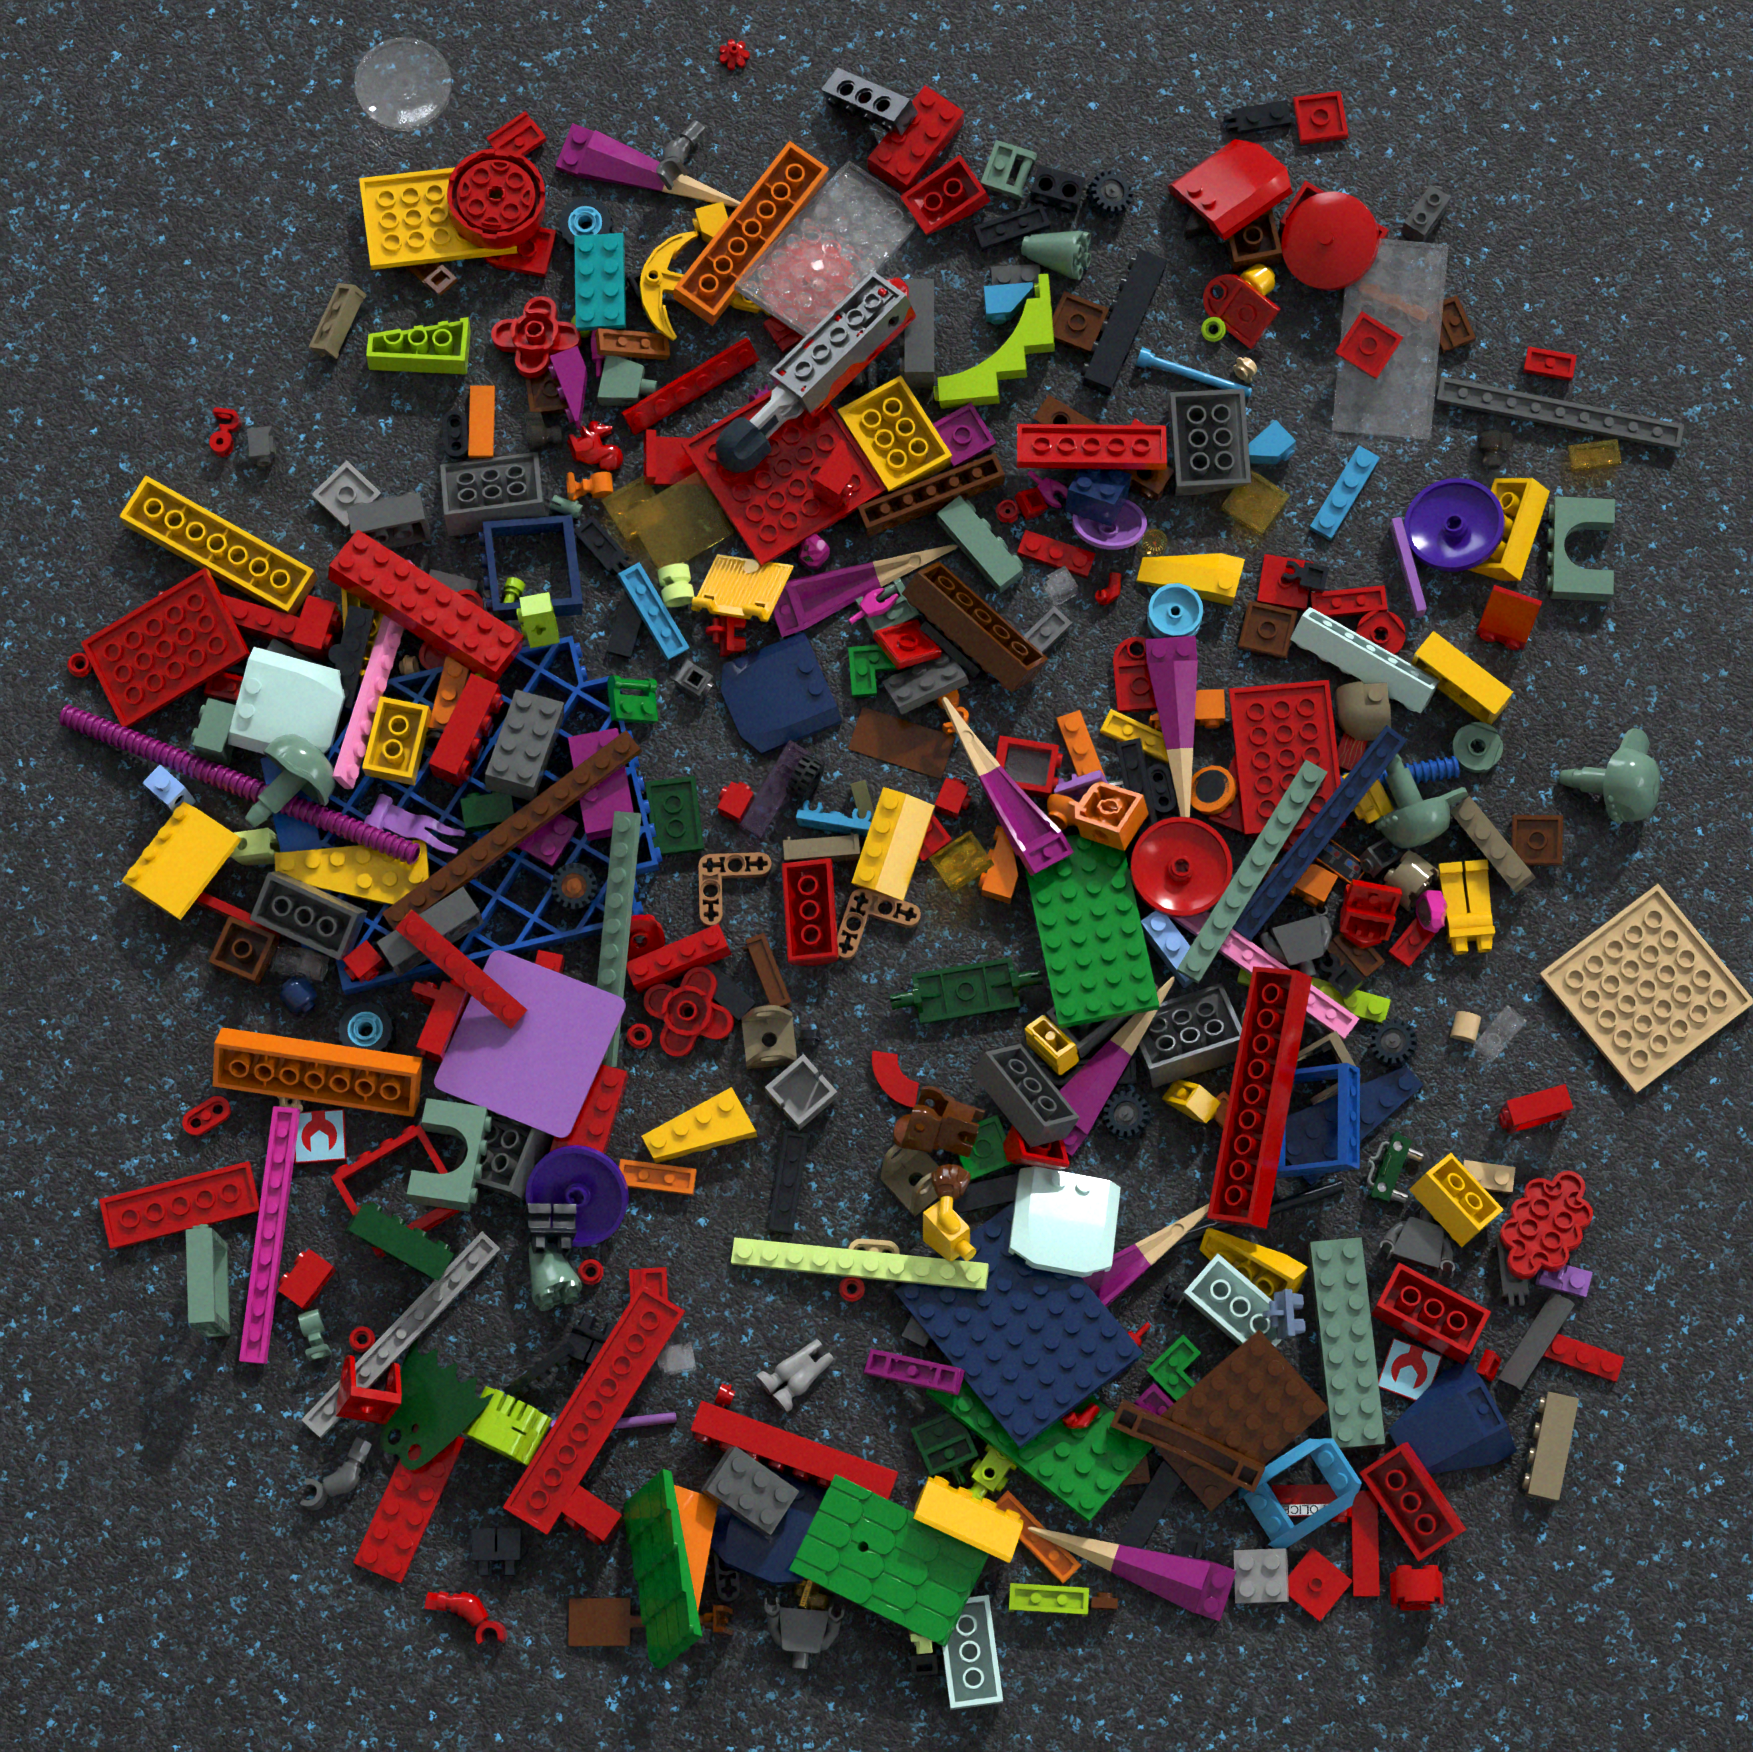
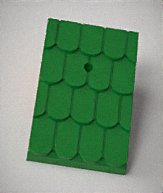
M662 1469L639 1492L637 1491L623 1504L627 1543L631 1544L634 1579L638 1581L642 1624L646 1625L648 1656L650 1662H653V1667L659 1669L664 1668L702 1637L698 1610L718 1506L715 1501L706 1495L674 1485L672 1472Z
M835 1474L789 1570L946 1647L989 1553L914 1519V1512Z

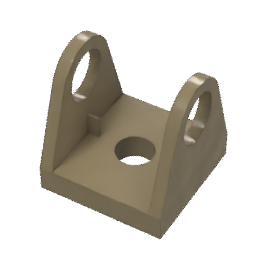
M768 1005L753 1008L741 1017L747 1069L788 1065L797 1060L791 1011L780 1006ZM767 1034H772L777 1038L776 1044L772 1047H767L762 1043L763 1037Z
M1337 1031L1323 1037L1298 1053L1297 1063L1321 1051L1326 1052L1330 1050L1337 1064L1349 1063L1356 1066ZM1338 1083L1310 1099L1312 1104L1320 1103L1337 1095Z
M895 1144L884 1156L881 1181L915 1217L938 1197L932 1185L931 1173L936 1171L939 1166L924 1151L903 1148L896 1157L892 1158L898 1150L902 1149ZM913 1177H923L915 1186L910 1184Z

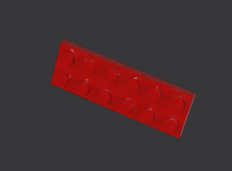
M1017 424V468L1166 470V426Z
M250 1161L99 1199L111 1250L186 1231V1229H193V1226H199V1224L212 1225L259 1213L260 1208Z
M415 1424L412 1431L413 1433L418 1431V1424ZM457 1436L429 1462L415 1470L407 1469L401 1464L399 1459L355 1557L354 1564L400 1584L403 1583L466 1442L465 1438ZM414 1444L409 1448L408 1457L410 1460L418 1459L421 1455V1447L418 1444Z

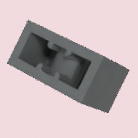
M1430 185L1404 221L1401 234L1422 246L1448 209L1451 197Z

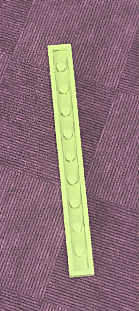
M734 1238L731 1258L732 1265L986 1291L989 1272L988 1263L960 1260L948 1261L940 1258Z

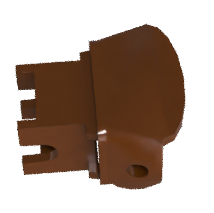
M923 1086L918 1104L914 1106L912 1114L904 1115L896 1122L892 1134L893 1141L898 1147L931 1153L932 1149L938 1150L940 1148L969 1158L973 1144L968 1142L975 1144L980 1125L971 1121L973 1118L982 1120L985 1110L955 1101V1098L945 1095L937 1087ZM932 1099L935 1105L929 1106L926 1100Z

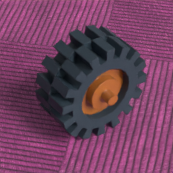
M569 863L560 867L554 874L551 882L552 893L557 902L562 906L571 909L581 908L589 904L594 898L597 891V880L594 873L587 866L579 863Z

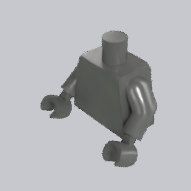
M1324 906L1323 914H1319L1314 907L1312 917L1269 929L1270 933L1265 923L1263 930L1259 931L1255 938L1260 940L1265 950L1280 963H1285L1286 966L1298 963L1300 972L1309 976L1315 975L1316 970L1312 959L1323 956V952L1328 949L1332 936L1329 919L1327 918L1328 908Z
M1425 1207L1422 1208L1419 1219L1409 1216L1407 1221H1399L1389 1229L1376 1250V1254L1380 1250L1385 1251L1388 1255L1386 1259L1391 1257L1434 1272L1439 1269L1438 1276H1442L1443 1271H1448L1450 1278H1453L1455 1271L1453 1250L1449 1237L1444 1234L1442 1226L1434 1224L1435 1219Z
M776 1597V1604L770 1606L767 1604V1598L764 1599L768 1631L778 1647H782L783 1652L793 1653L792 1668L808 1669L809 1654L820 1655L821 1651L827 1650L839 1634L841 1618L846 1609L844 1604L839 1612L833 1609L834 1602L831 1603L828 1611L780 1607L778 1597Z

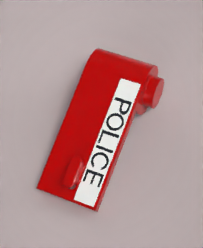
M1329 1484L1272 1485L1273 1493L1289 1517H1309L1338 1498ZM1352 1506L1333 1517L1331 1522L1347 1523V1518H1352Z

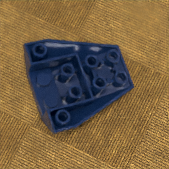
M1467 1359L1464 1364L1458 1363L1443 1371L1387 1430L1396 1448L1405 1442L1409 1443L1429 1474L1492 1465L1517 1452L1503 1416L1482 1378Z

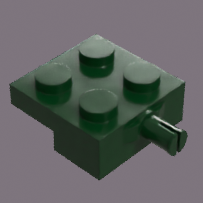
M946 1413L910 1429L931 1478L941 1473L951 1472L956 1486L961 1485L957 1475H959L962 1484L967 1482L961 1467L965 1463L978 1458L979 1455L963 1423L950 1413Z

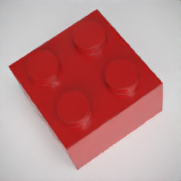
M307 595L292 639L297 652L310 659L328 662L329 650L333 645L337 644L334 642L337 633L340 634L343 629V619L337 604Z
M578 1485L561 1510L565 1516L563 1519L565 1523L577 1531L580 1527L586 1531L584 1535L598 1546L601 1542L608 1545L625 1521L622 1514L580 1485Z

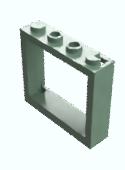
M199 1224V1226H193V1229H186L188 1323L204 1337L230 1336L228 1245L213 1228H208L207 1224Z

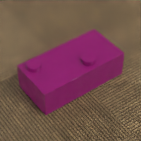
M618 728L568 737L573 768L575 769L619 736ZM625 765L579 799L588 841L612 836L614 811L634 813Z

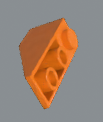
M1224 689L1196 691L1194 728L1195 726H1205L1207 729L1219 728L1220 725H1224ZM1157 712L1150 716L1149 727L1162 730Z
M997 825L993 840H996L997 843L995 849H990L988 852L986 863L990 865L987 873L982 872L978 886L982 887V896L1010 904L1018 881V871L1013 848L1002 826Z
M1278 864L1271 865L1262 880L1263 882H1265ZM1311 864L1288 894L1291 896L1296 894L1304 898L1303 901L1312 907H1317L1318 905L1322 908L1338 876L1316 864Z

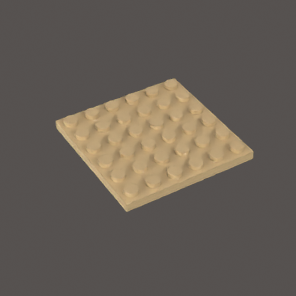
M1659 884L1655 885L1539 974V977L1634 1094H1637L1753 1005V998Z

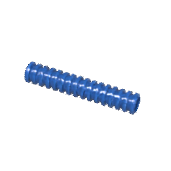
M1451 756V759L1444 757L1443 760L1436 758L1435 761L1429 759L1426 763L1420 761V764H1417V762H1413L1412 765H1409V763L1404 764L1405 768H1409L1416 784H1419L1420 781L1427 783L1428 780L1435 782V779L1441 781L1444 777L1447 780L1451 776L1458 778L1460 774L1459 763L1455 756ZM1384 770L1378 779L1382 787L1388 789L1389 785L1385 779L1388 774Z

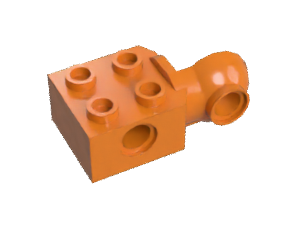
M1102 781L1091 785L1080 802L1059 794H1052L1047 799V810L1049 813L1047 817L1059 829L1063 830L1067 826H1077L1081 837L1123 851L1126 850L1149 814L1142 794Z

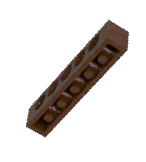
M1050 395L1047 396L1033 417L1032 423L1054 424L1061 421L1065 424L1098 425ZM1168 466L1166 470L1117 469L1132 474L1130 487L1138 490L1143 498L1147 500L1153 499L1156 502L1159 501L1174 476V470ZM1140 472H1146L1150 475V477L1146 480L1140 479L1137 476V474Z
M993 453L857 506L858 518L866 536L870 537L942 509L958 496L965 500L1004 484L1005 474L996 453Z

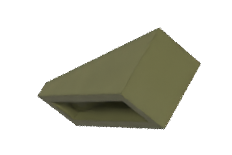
M862 780L850 784L853 800L859 812V819H864L867 811H871L873 819L874 809L866 781Z

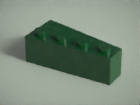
M371 1201L368 1205L362 1203L357 1207L344 1230L345 1233L350 1236L354 1233L360 1237L363 1243L376 1249H382V1252L397 1261L405 1262L406 1266L435 1282L441 1279L454 1253L449 1251L451 1248L449 1245L440 1240H437L436 1243L427 1239L428 1234L417 1227L413 1230L404 1226L405 1220L394 1214L391 1217L381 1213L383 1208Z

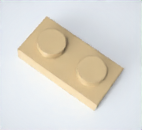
M1469 1160L1463 1161V1166L1485 1190L1512 1194L1515 1167Z

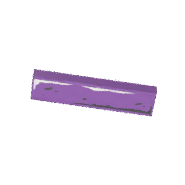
M1400 517L1392 518L1389 527L1414 617H1423L1427 607L1403 521Z

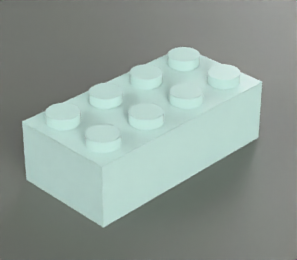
M989 1595L970 1597L946 1647L942 1646L950 1710L1003 1703Z

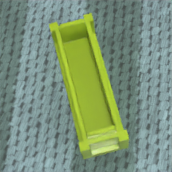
M1010 1583L1009 1612L1016 1610L1081 1614L1087 1617L1089 1588Z

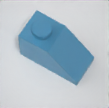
M1033 282L984 286L983 296L986 322L1003 324L1006 321H1010L1026 304V300L1033 296Z
M1275 420L1248 444L1250 463L1276 465L1281 460L1287 461L1295 452L1296 440Z

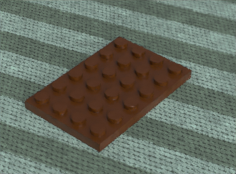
M1258 1329L1160 1416L1265 1465L1329 1408L1263 1332ZM1153 1445L1210 1511L1239 1487L1197 1463L1162 1447Z

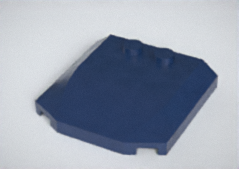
M804 632L723 664L721 684L723 699L740 738L756 749L761 756L842 723L838 707Z
M768 1468L799 1490V1493L773 1533L763 1536L721 1506L715 1518L710 1548L717 1554L718 1559L723 1565L772 1586L782 1585V1583L802 1584L804 1578L791 1572L789 1569L819 1510L826 1491Z

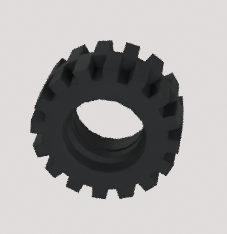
M808 754L804 755L790 776L786 793L804 803L805 800L810 798L814 789L819 784L818 782L821 780L825 770V763Z

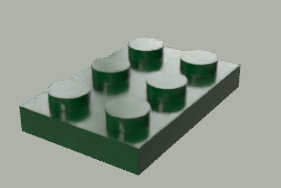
M695 776L645 782L651 811L649 813L650 824L654 823L656 837H652L654 848H660L661 856L704 851Z

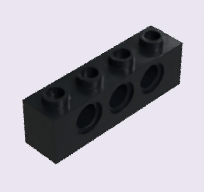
M838 67L821 89L826 97L825 101L830 107L843 109L852 117H861L870 125L877 124L888 133L895 132L902 136L918 114L911 99Z

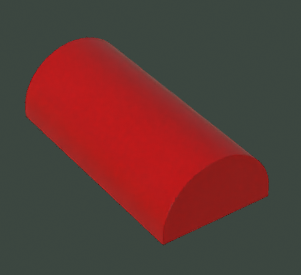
M832 859L782 863L788 963L798 966H817L836 962L839 959Z

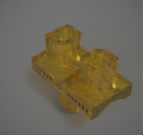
M805 1578L802 1584L793 1583L796 1585L794 1595L801 1597L799 1607L807 1610H826L829 1597L818 1593L820 1585Z

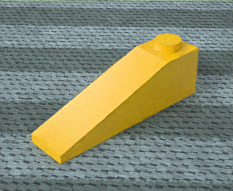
M1222 553L1143 557L1136 582L1158 588L1167 584L1180 583L1192 588L1201 599L1233 607L1245 559Z
M1209 1227L1206 1229L1199 1249L1210 1261L1217 1254L1222 1256L1272 1301H1274V1293L1283 1291V1289H1292V1293L1297 1294L1308 1269L1307 1266L1286 1254Z

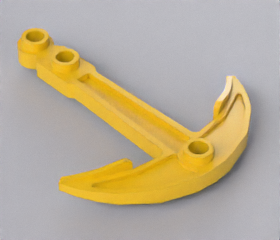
M697 231L685 232L668 238L653 250L644 264L641 273L639 289L642 307L653 326L672 341L677 336L669 322L666 306L662 305V294H674V287L684 275L668 270L671 259L675 260L681 251L698 237ZM655 274L657 278L651 279L649 275ZM742 288L730 303L736 309L754 313L763 311L766 315L771 316L762 302L760 291ZM750 295L753 297V300H746L745 296Z

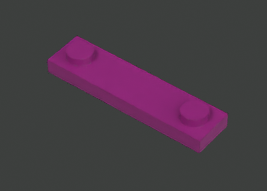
M876 1349L870 1350L864 1374L957 1396L965 1370Z

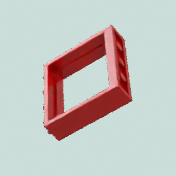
M421 1125L407 1127L401 1132L402 1135L394 1140L389 1138L379 1144L380 1148L372 1153L370 1151L364 1152L357 1157V1162L350 1166L344 1164L334 1171L335 1174L331 1178L352 1215H354L357 1205L343 1181L418 1137L440 1174L448 1173ZM438 1207L406 1227L411 1230L417 1227L426 1232L462 1210ZM371 1247L378 1259L386 1255L382 1252V1249Z

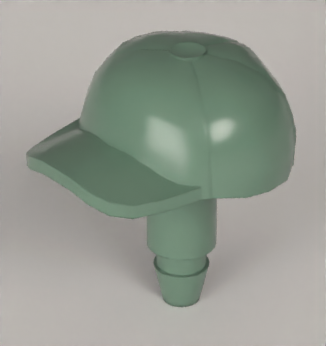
M1632 728L1627 731L1620 748L1612 755L1606 769L1583 767L1582 770L1577 768L1562 770L1559 774V782L1574 789L1580 788L1582 792L1603 794L1609 817L1617 824H1622L1623 822L1643 820L1655 810L1659 798L1660 770L1656 761L1647 755L1650 743L1646 733L1643 730Z
M296 734L283 735L272 741L263 752L282 772L258 796L260 800L254 806L252 805L245 819L255 828L266 821L272 813L276 815L300 790L317 804L326 806L329 803L328 798L335 788L336 780L332 777L334 768L324 756L325 754L308 740Z
M1397 754L1385 769L1388 774L1385 779L1399 810L1377 819L1375 828L1381 830L1384 837L1390 843L1399 848L1409 849L1428 843L1444 833L1449 828L1450 823L1449 806L1467 798L1468 793L1465 787H1461L1442 796L1423 801L1409 768L1404 767L1401 757Z

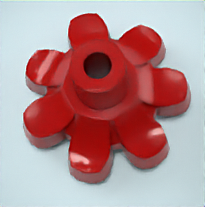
M730 39L727 42L728 46L721 45L719 53L722 55L719 57V62L721 64L728 62V70H734L735 64L740 68L746 65L744 59H749L750 53L744 50L746 44L743 41L735 44V41Z

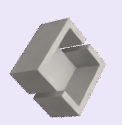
M804 1054L765 1087L766 1094L780 1110L784 1109V1114L799 1131L838 1098L837 1091L823 1075L819 1077V1071Z

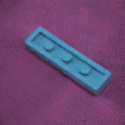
M1358 445L1310 525L1309 529L1329 541L1332 540L1380 459L1379 456Z
M640 562L618 573L619 581L666 661L687 651L690 647Z

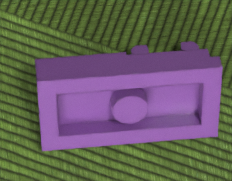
M1101 770L1080 777L1072 774L1071 781L1065 782L1063 778L1058 780L1054 793L1068 796L1074 799V801L1080 802L1091 785L1098 781L1108 783Z
M1566 1265L1557 1272H1548L1540 1268L1535 1284L1586 1298L1593 1272Z

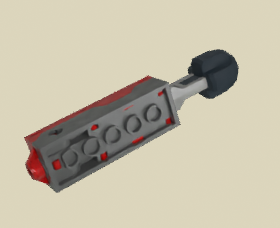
M872 271L769 372L776 385L772 390L771 400L750 421L744 417L735 418L720 433L716 440L715 448L718 462L731 472H748L771 452V445L767 439L786 420L797 418L802 412L812 419L817 416L916 318V314L909 302L908 286L900 278L893 277L892 279L885 280Z

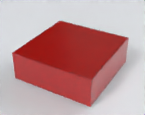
M1486 1349L1476 1372L1483 1380L1493 1382L1502 1361L1501 1358L1494 1351Z

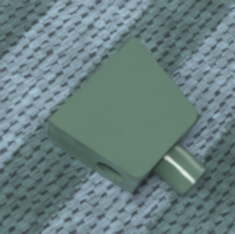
M606 355L597 396L599 405L633 406L640 401L641 393L651 395L656 392L657 381L645 379L643 365L618 356Z

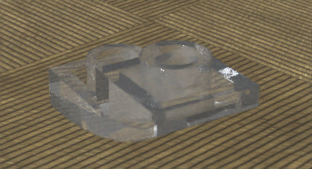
M1507 1005L1474 1043L1473 1047L1493 1062L1527 1020Z

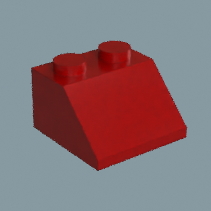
M841 439L815 476L813 484V495L837 510L842 504L846 505L853 495L851 491L854 487L852 484L853 473L844 440Z
M1012 1124L1003 1143L1008 1162L1052 1170L1069 1167L1070 1163L1063 1139L1030 1147Z

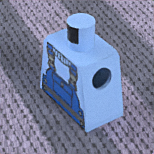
M161 765L143 782L144 789L172 814L183 801L191 806L196 802L189 791ZM182 795V796H183L182 799H181L178 803L175 804V802H176V800L178 799V797H180V796Z

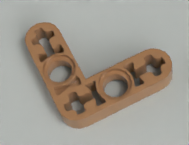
M761 852L708 854L700 859L698 865L699 909L703 925L709 928L716 924L720 925L722 922V879L767 876L772 869L771 859L767 854ZM734 859L741 861L743 864L741 870L738 872L730 871L728 868L730 861ZM745 859H750V864H757L759 859H763V863L768 865L763 866L761 871L758 870L757 866H749L750 872H746L747 865ZM720 860H724L725 872H721V867L713 868L712 872H708L707 868H703V866L708 864V861H712L713 865H721ZM707 885H714L717 887L718 893L714 897H707L703 893L704 888ZM703 902L711 904L719 902L718 905L713 904L714 913L718 914V916L714 917V921L711 922L708 917H704V915L709 914V905H703Z
M855 890L850 896L837 936L839 958L850 960L855 957L868 917L905 928H913L920 922V909L912 903L870 890ZM861 895H864L865 901L868 902L867 904L863 903L860 913H865L864 916L856 912L857 901L855 898L859 899ZM882 902H888L892 905L893 910L891 913L883 915L878 911V906ZM897 905L901 906L900 912L908 913L909 910H912L916 919L911 918L910 922L906 921L905 916L902 914H898V919L894 918ZM851 918H856L861 922L860 928L856 931H851L846 926L847 921ZM843 933L851 936L850 948L853 949L852 951L848 950L846 954H843L842 948L839 947L840 945H845L847 936H842Z

